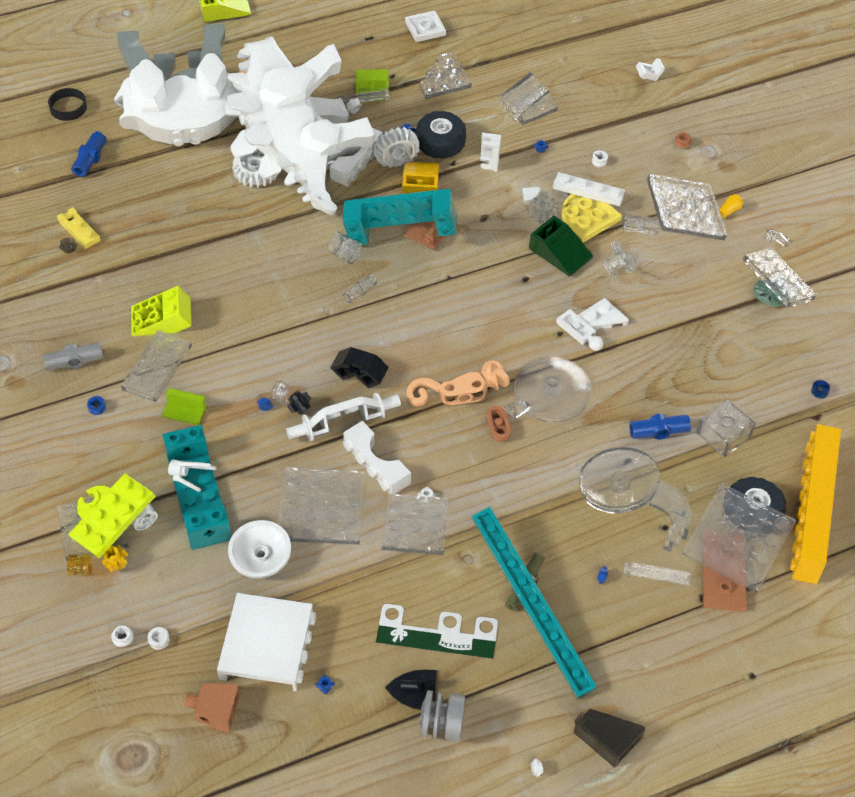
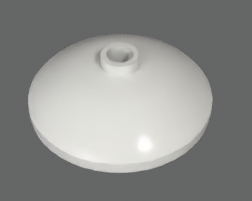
M266 520L252 521L241 526L233 534L228 545V555L233 567L242 575L250 578H266L276 574L287 564L291 555V542L287 532L280 525Z

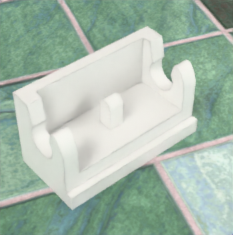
M482 133L480 161L489 162V164L483 163L481 168L497 172L501 135Z

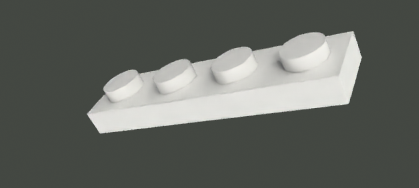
M558 172L553 183V189L619 207L625 195L624 189Z

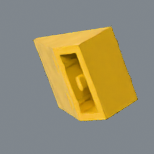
M405 161L402 194L438 190L439 163Z

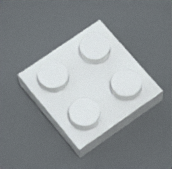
M436 11L405 17V23L415 42L446 35V30Z

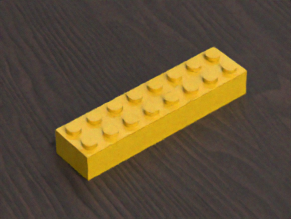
M817 424L815 431L810 432L809 443L807 442L804 454H807V458L804 459L802 466L805 474H802L800 482L803 490L799 493L798 502L801 505L798 507L796 519H799L798 524L796 523L794 536L797 537L792 546V553L795 554L794 558L791 559L789 570L793 571L792 579L817 584L826 565L841 429Z

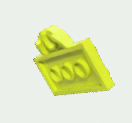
M125 473L111 488L106 486L89 488L86 492L90 497L95 498L90 503H86L82 497L79 498L77 511L82 520L68 535L100 559L156 496L152 491Z

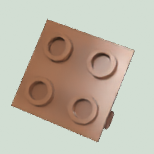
M435 221L413 223L403 235L432 250L445 238V236H438Z

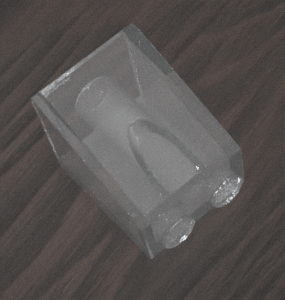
M532 72L528 73L500 96L503 102L501 104L506 112L510 111L515 122L519 121L522 125L558 110L550 91Z

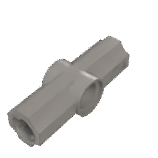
M100 342L80 347L77 344H69L62 351L42 355L46 371L63 367L78 369L85 362L103 359Z

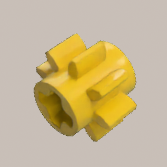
M117 545V547L110 546L103 554L105 559L101 562L111 572L114 570L119 571L128 564L126 557L129 554L120 545Z

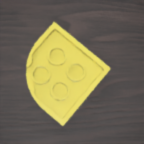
M574 194L568 196L564 201L561 213L562 221L569 225L582 243L621 221L622 215L610 204Z

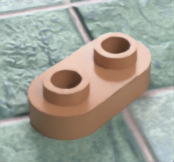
M491 406L486 413L490 434L496 441H506L511 433L506 411L500 406Z

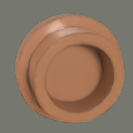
M681 132L675 137V144L681 148H687L692 143L691 136L686 132Z

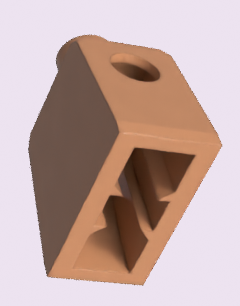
M202 684L199 695L187 693L184 706L195 709V718L199 723L230 733L240 696L239 685Z

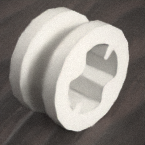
M601 150L595 151L592 164L596 167H604L607 164V153Z

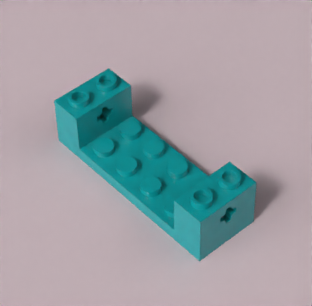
M451 189L344 201L343 224L351 246L368 244L369 228L435 221L438 236L456 235L457 212Z
M202 425L162 434L169 464L172 459L211 464ZM189 468L187 476L182 478L199 487L201 492L181 482H173L191 550L230 541L229 520L225 506L222 505L213 470Z

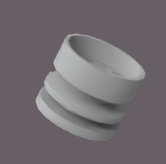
M427 690L420 716L422 737L428 738L429 728H433V739H437L441 729L444 730L446 741L460 742L465 695L451 693L448 703H444L442 692H438L437 701H433V691Z

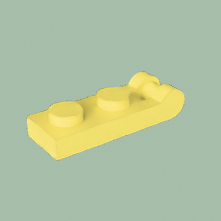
M73 207L68 209V212L65 214L57 215L61 225L85 249L101 241L100 236L79 216Z

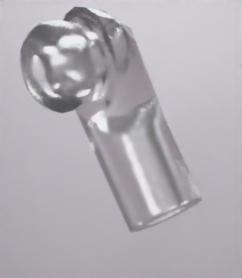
M772 229L767 230L763 236L768 242H771L773 238L776 239L784 247L791 243V240L783 233Z

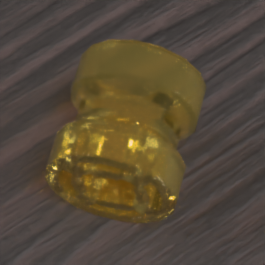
M76 554L68 555V575H76L77 573L91 575L92 557L90 554H84L82 557Z

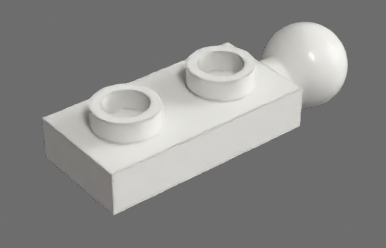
M571 309L557 318L556 323L580 344L583 345L588 341L591 350L599 351L602 349L604 343L602 338L596 336V330Z

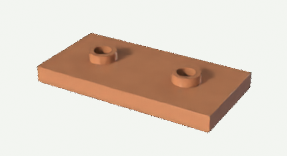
M703 532V608L745 612L747 609L745 536Z

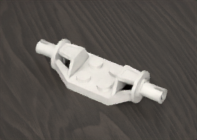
M374 393L373 399L361 396L324 407L310 419L304 414L302 415V424L286 428L288 439L291 440L306 435L309 441H313L314 436L329 432L327 420L341 416V412L347 415L359 410L363 421L376 417L385 419V410L401 406L400 398L396 394L381 399L378 393ZM367 409H376L377 413L368 415ZM320 422L322 430L313 432L312 428Z

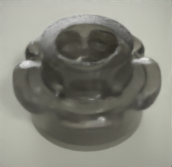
M64 238L60 241L61 245L59 248L64 253H72L77 248V243L73 238Z

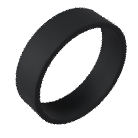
M63 88L57 90L48 100L50 113L58 120H75L81 117L87 110L85 95L78 89ZM64 97H76L83 101L78 109L70 112H60L52 108L57 100Z

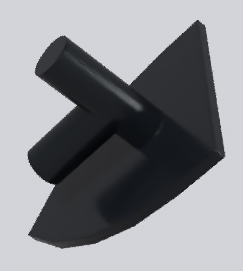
M425 669L404 673L390 682L385 689L401 704L412 709L421 710L427 690L433 691V701L436 699L437 670Z

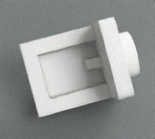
M656 58L652 65L638 62L636 65L641 78L657 81L665 70L659 58Z

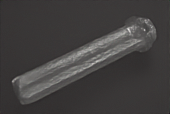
M383 88L381 91L338 96L337 99L342 98L344 105H347L351 99L358 98L360 103L380 100L387 102L390 99L389 89Z
M632 560L625 562L623 574H627V577L633 575L689 585L691 580V574L688 572L632 563Z

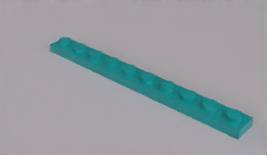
M491 507L472 515L474 524L576 698L579 699L594 691L597 686Z

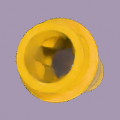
M737 194L730 195L718 210L719 216L726 218L728 215L740 210L743 205L742 198Z

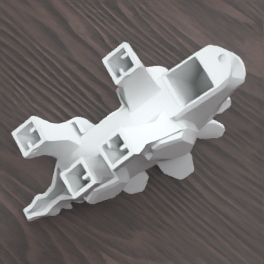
M272 36L266 37L265 40L245 43L244 48L239 51L237 58L246 59L245 62L239 63L238 67L240 70L247 72V74L231 73L228 75V79L233 82V86L240 92L228 95V104L225 106V114L227 116L239 117L241 125L246 127V130H242L231 145L230 150L234 158L237 159L251 155L259 149L264 154L258 170L261 177L268 179L284 170L288 173L284 184L290 186L299 182L302 186L297 189V193H307L302 198L303 202L310 201L314 208L329 215L336 214L337 206L331 201L329 193L325 190L326 170L330 169V166L338 156L347 154L352 156L361 147H371L375 134L367 117L347 123L349 114L342 98L309 97L329 76L340 73L342 61L335 45L327 46L317 56L305 64L294 68Z

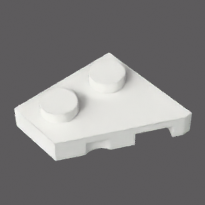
M606 298L578 314L581 319L595 330L612 328V325L622 323V326H626L629 321Z

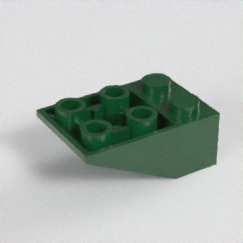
M555 215L530 234L529 249L569 277L593 258L591 252L569 225Z

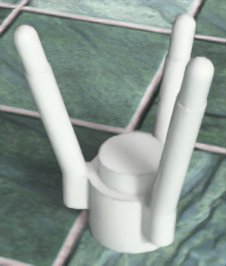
M172 459L169 464L168 473L173 475V481L181 482L201 492L199 487L182 477L187 476L189 468L216 470V466H211L210 463L184 462Z

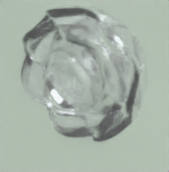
M282 380L276 381L270 398L274 404H280L286 401L289 387Z

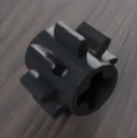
M298 390L288 397L289 404L287 407L292 413L298 412L300 415L311 407L309 404L311 397L307 392L301 393Z

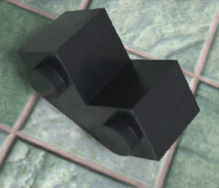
M353 347L339 351L330 367L342 380L356 376L367 388L381 384L389 368L377 355Z

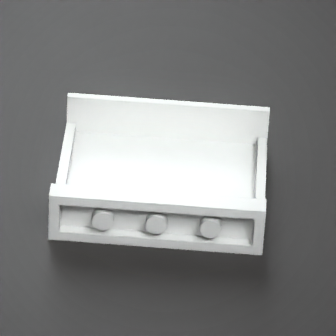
M237 593L217 668L219 680L228 681L229 675L291 684L293 691H296L298 683L301 684L304 671L301 670L302 664L307 662L308 651H305L306 645H310L312 640L310 627L315 625L316 622L313 604Z

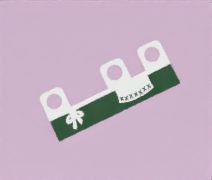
M392 604L382 606L376 643L490 659L494 657L498 621L494 618L478 617L475 623L474 635L460 633L462 617L458 613L442 612L439 617L438 630L401 625L404 612L403 607ZM389 608L397 609L399 612L398 618L395 620L387 619L385 616L386 610ZM447 616L455 617L457 620L456 626L447 628L443 624L444 618ZM483 621L491 622L493 630L489 633L482 632L479 628L480 623Z

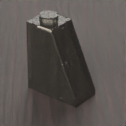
M589 709L585 714L583 712L580 713L575 719L573 733L615 768L640 742L646 728L642 725Z

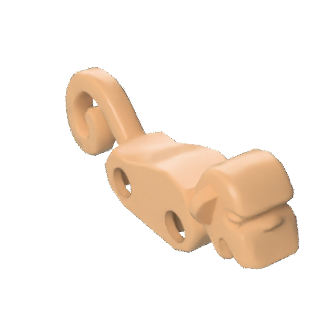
M490 360L483 365L481 373L469 372L442 384L430 378L415 379L408 385L406 396L412 406H422L428 400L427 391L424 388H420L418 390L419 398L414 397V391L419 387H429L440 393L441 400L446 405L479 402L485 398L488 387L499 390V385L507 387L510 384V379L499 362ZM482 392L480 397H475L473 394ZM448 396L456 397L453 401L447 400Z

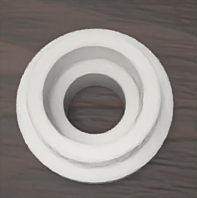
M358 98L351 99L347 103L348 113L355 114L359 111L362 104Z
M121 625L114 629L111 638L116 646L125 647L133 641L134 635L129 627ZM123 635L126 636L124 639H119Z

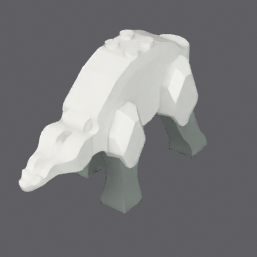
M224 24L204 25L202 51H188L189 68L172 76L171 74L176 69L175 53L154 54L153 62L139 42L138 31L117 32L118 48L129 70V77L123 81L120 90L114 98L115 104L124 108V113L119 118L121 127L138 130L154 141L174 144L175 146H182L184 143L190 142L196 145L201 143V141L220 134L237 118L236 116H227L225 114V106L228 104L227 96L239 93L240 91L228 79L230 73L226 71L222 60L221 48L226 41Z

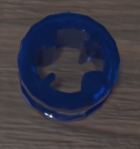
M817 380L813 383L811 393L816 398H826L830 385L824 380Z

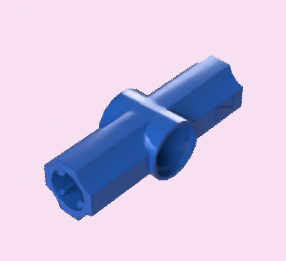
M96 131L92 133L86 145L80 146L78 158L71 167L72 172L76 176L83 177L88 173L93 163H98L100 151L107 141L106 136L102 132Z
M655 414L647 420L631 421L629 424L630 435L633 439L654 436L655 439L662 440L669 437L670 434L690 432L691 421L687 414L666 417L664 414Z

